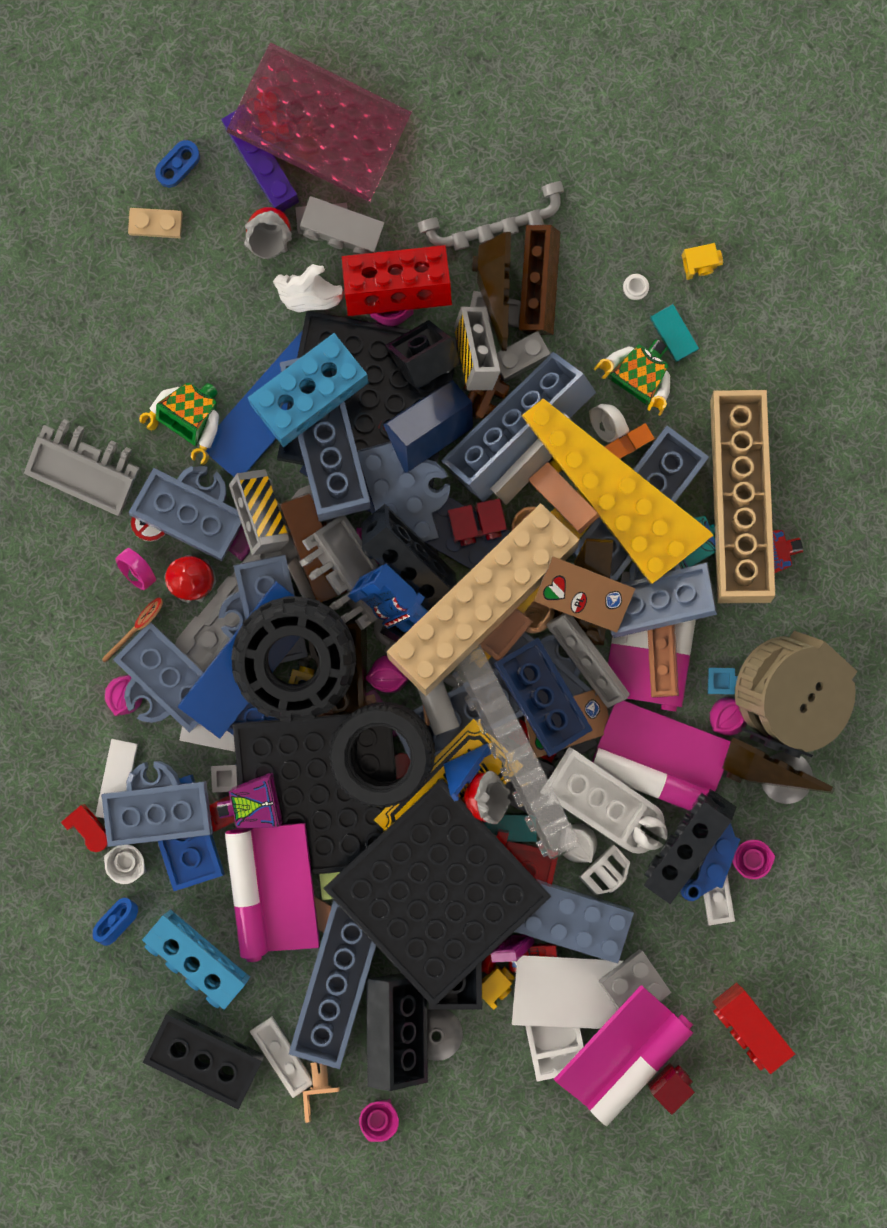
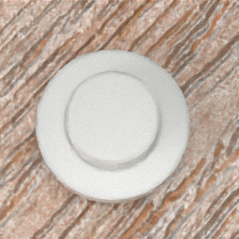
M640 274L628 276L623 284L624 294L631 300L643 299L649 291L648 280Z

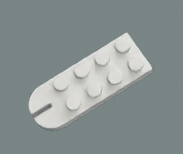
M570 747L540 792L632 853H645L663 846L662 843L645 834L640 829L641 826L665 840L668 838L663 813L656 805Z

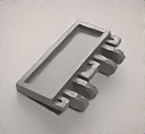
M64 419L61 421L54 441L51 439L55 429L43 425L24 474L120 516L139 471V467L131 463L128 464L132 450L126 447L121 453L117 467L110 465V462L117 449L116 442L110 441L102 461L98 462L102 450L81 442L85 432L83 427L78 426L75 429L68 446L63 444L69 430L70 422Z
M339 516L302 541L308 551L316 545L319 549L299 561V563L303 567L313 562V559L316 557L319 558L323 566L313 570L308 575L311 581L330 568L333 569L325 577L337 595L345 590L348 593L332 603L329 608L337 610L345 602H348L352 610L342 615L341 619L346 623L362 612L363 615L355 620L362 630L378 618L374 615L372 608L364 601L360 600L355 603L348 597V594L361 576L379 566L374 558L372 560L369 559L362 551V540L346 516Z

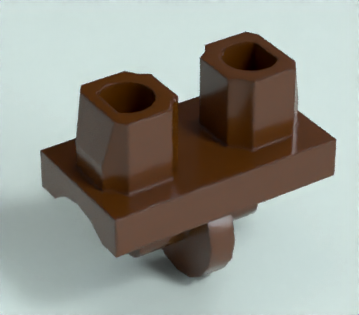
M501 375L498 376L493 390H467L466 384L464 385L463 389L469 392L468 398L472 401L473 418L484 419L496 408V406L490 404L493 395L500 399H504L510 386L500 380Z

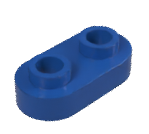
M188 140L180 141L158 163L155 175L161 185L168 188L175 187L187 176L200 160V152L197 146ZM190 152L192 156L190 159L185 160L182 158L183 154ZM167 171H173L174 176L172 178H166L165 173Z
M128 898L119 899L96 923L92 934L93 939L104 946H108L116 941L136 919L138 914L137 904Z

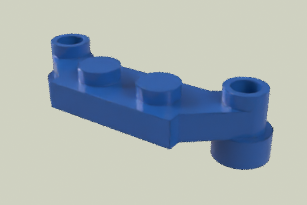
M731 823L703 859L697 877L694 880L689 879L681 889L680 893L684 899L695 901L716 887L723 888L740 842V838L735 837ZM691 887L696 888V892L693 895L688 894Z

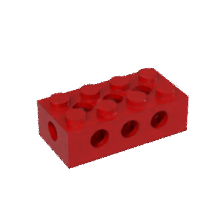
M446 245L342 256L348 316L452 305Z

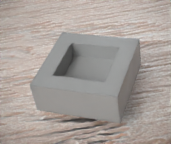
M236 765L211 766L212 793L229 792L238 785Z

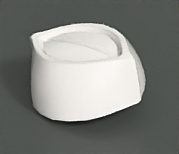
M600 404L589 410L592 427L604 441L613 442L629 433V428L622 413L615 406ZM601 422L603 423L605 431L600 430Z
M584 824L566 825L559 837V849L562 855L572 862L592 863L597 848V838L593 830Z
M119 845L104 856L106 873L116 883L129 884L146 873L144 858L141 852L134 846Z

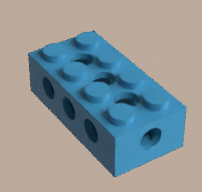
M333 333L250 395L248 400L254 411L284 447L367 385L368 375L336 334ZM328 371L336 372V375L328 378L324 376ZM306 387L315 388L310 394L302 392ZM290 402L294 404L289 410L281 409L285 403Z
M171 909L158 920L142 939L146 943L145 948L152 955L158 956L159 954L167 961L165 965L176 974L180 972L187 978L186 983L196 991L200 989L207 995L206 1000L215 1008L221 1007L225 1010L250 978L248 974ZM171 939H174L178 942L179 948H176L171 944ZM191 956L196 957L200 965L194 964L191 961ZM211 974L217 975L220 978V982L214 981L211 978Z

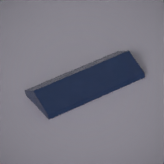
M453 380L445 383L383 424L405 473L411 471L473 428L472 401Z
M539 638L494 663L549 757L593 730Z

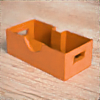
M645 423L620 439L618 438L606 445L605 448L620 459L650 441L653 443L655 438Z

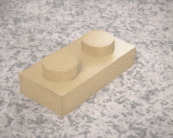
M130 208L128 234L133 236L181 238L183 213L176 210Z

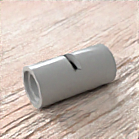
M443 680L427 696L417 688L434 735L460 726Z

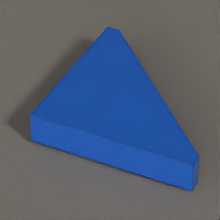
M488 743L443 764L450 796L454 801L459 800V792L466 783L470 784L480 770L479 764L482 760L492 754Z

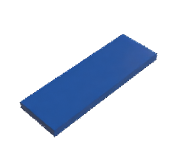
M302 331L218 425L211 448L206 450L208 455L233 477L237 473L248 472L277 440L251 407L248 397L281 373L280 362L297 358ZM288 403L283 404L281 409L287 410Z
M275 582L251 613L272 600L294 595L278 582ZM240 628L178 705L180 710L219 739H221L248 704L242 696L237 683H235L232 673V649ZM285 636L273 644L268 656L269 667L272 673L299 640L300 636Z

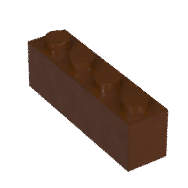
M526 225L519 330L528 335L537 331L540 335H554L561 232L552 225Z
M310 493L279 503L300 561L319 549L316 545L308 551L302 541L327 525L326 521L321 522L318 520L314 500ZM316 557L313 559V562L303 566L315 600L324 602L339 595H337L325 577L333 571L332 568L312 581L308 575L313 570L323 566L319 558Z

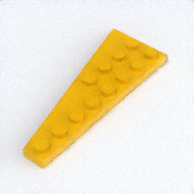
M544 398L521 415L586 501L599 514V518L650 584H653L714 536L711 531Z

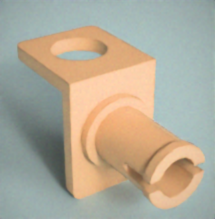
M316 1062L310 1063L313 1087H310V1090L303 1091L305 1123L311 1122L309 1095L340 1091V1087L331 1088V1085L328 1084L327 1066L320 1064L319 1073L318 1063Z

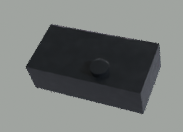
M402 973L366 979L367 1087L394 1091L428 1083L427 1000Z

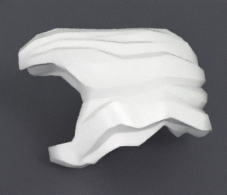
M314 264L307 267L301 276L291 275L289 277L288 275L283 276L281 274L273 281L280 294L279 297L282 303L285 304L287 309L296 312L325 310L338 305L344 296L343 288L341 285L334 286L325 281L319 275L324 272V266Z

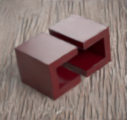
M500 498L476 504L475 508L481 529L477 531L471 505L448 510L447 515L454 543L460 542L461 546L477 543L476 538L486 536L487 540L502 537L501 532H505L507 527Z
M671 1063L647 1084L652 1095L671 1115L695 1093L691 1087L693 1081L680 1065L674 1067Z

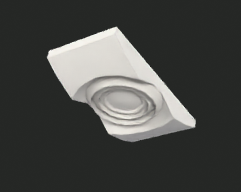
M525 1026L537 1082L555 1078L584 1047L580 1028Z

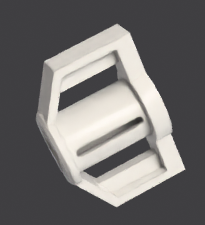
M612 845L579 878L594 895L612 893L627 879L630 861L615 845ZM611 855L624 868L622 875L607 860ZM595 872L609 889L602 890L590 875Z

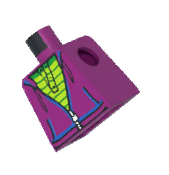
M273 773L233 787L229 791L230 800L217 803L219 817L234 816L237 828L280 827L283 822Z

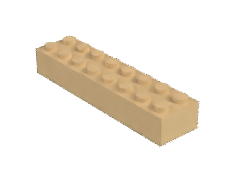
M767 390L713 391L710 408L717 603H771L775 597Z
M540 503L387 651L388 659L427 696L541 585L552 556L566 561L578 549L579 539Z

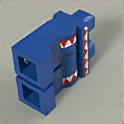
M387 564L361 576L348 594V597L355 603L362 600L371 607L374 615L380 620H384L382 624L387 629L396 625L402 632H407L428 612L421 605L425 597L420 593L416 594L414 589Z

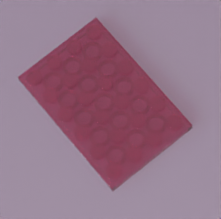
M270 42L227 128V133L370 202L412 112Z

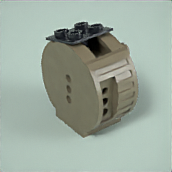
M794 631L790 637L781 636L767 640L751 652L743 663L737 677L735 687L736 705L739 707L746 723L756 732L743 727L741 730L751 734L749 739L764 744V746L771 749L784 751L786 754L796 758H800L801 754L812 757L813 755L807 752L818 750L832 742L848 723L853 711L856 693L855 683L852 679L858 671L825 641Z

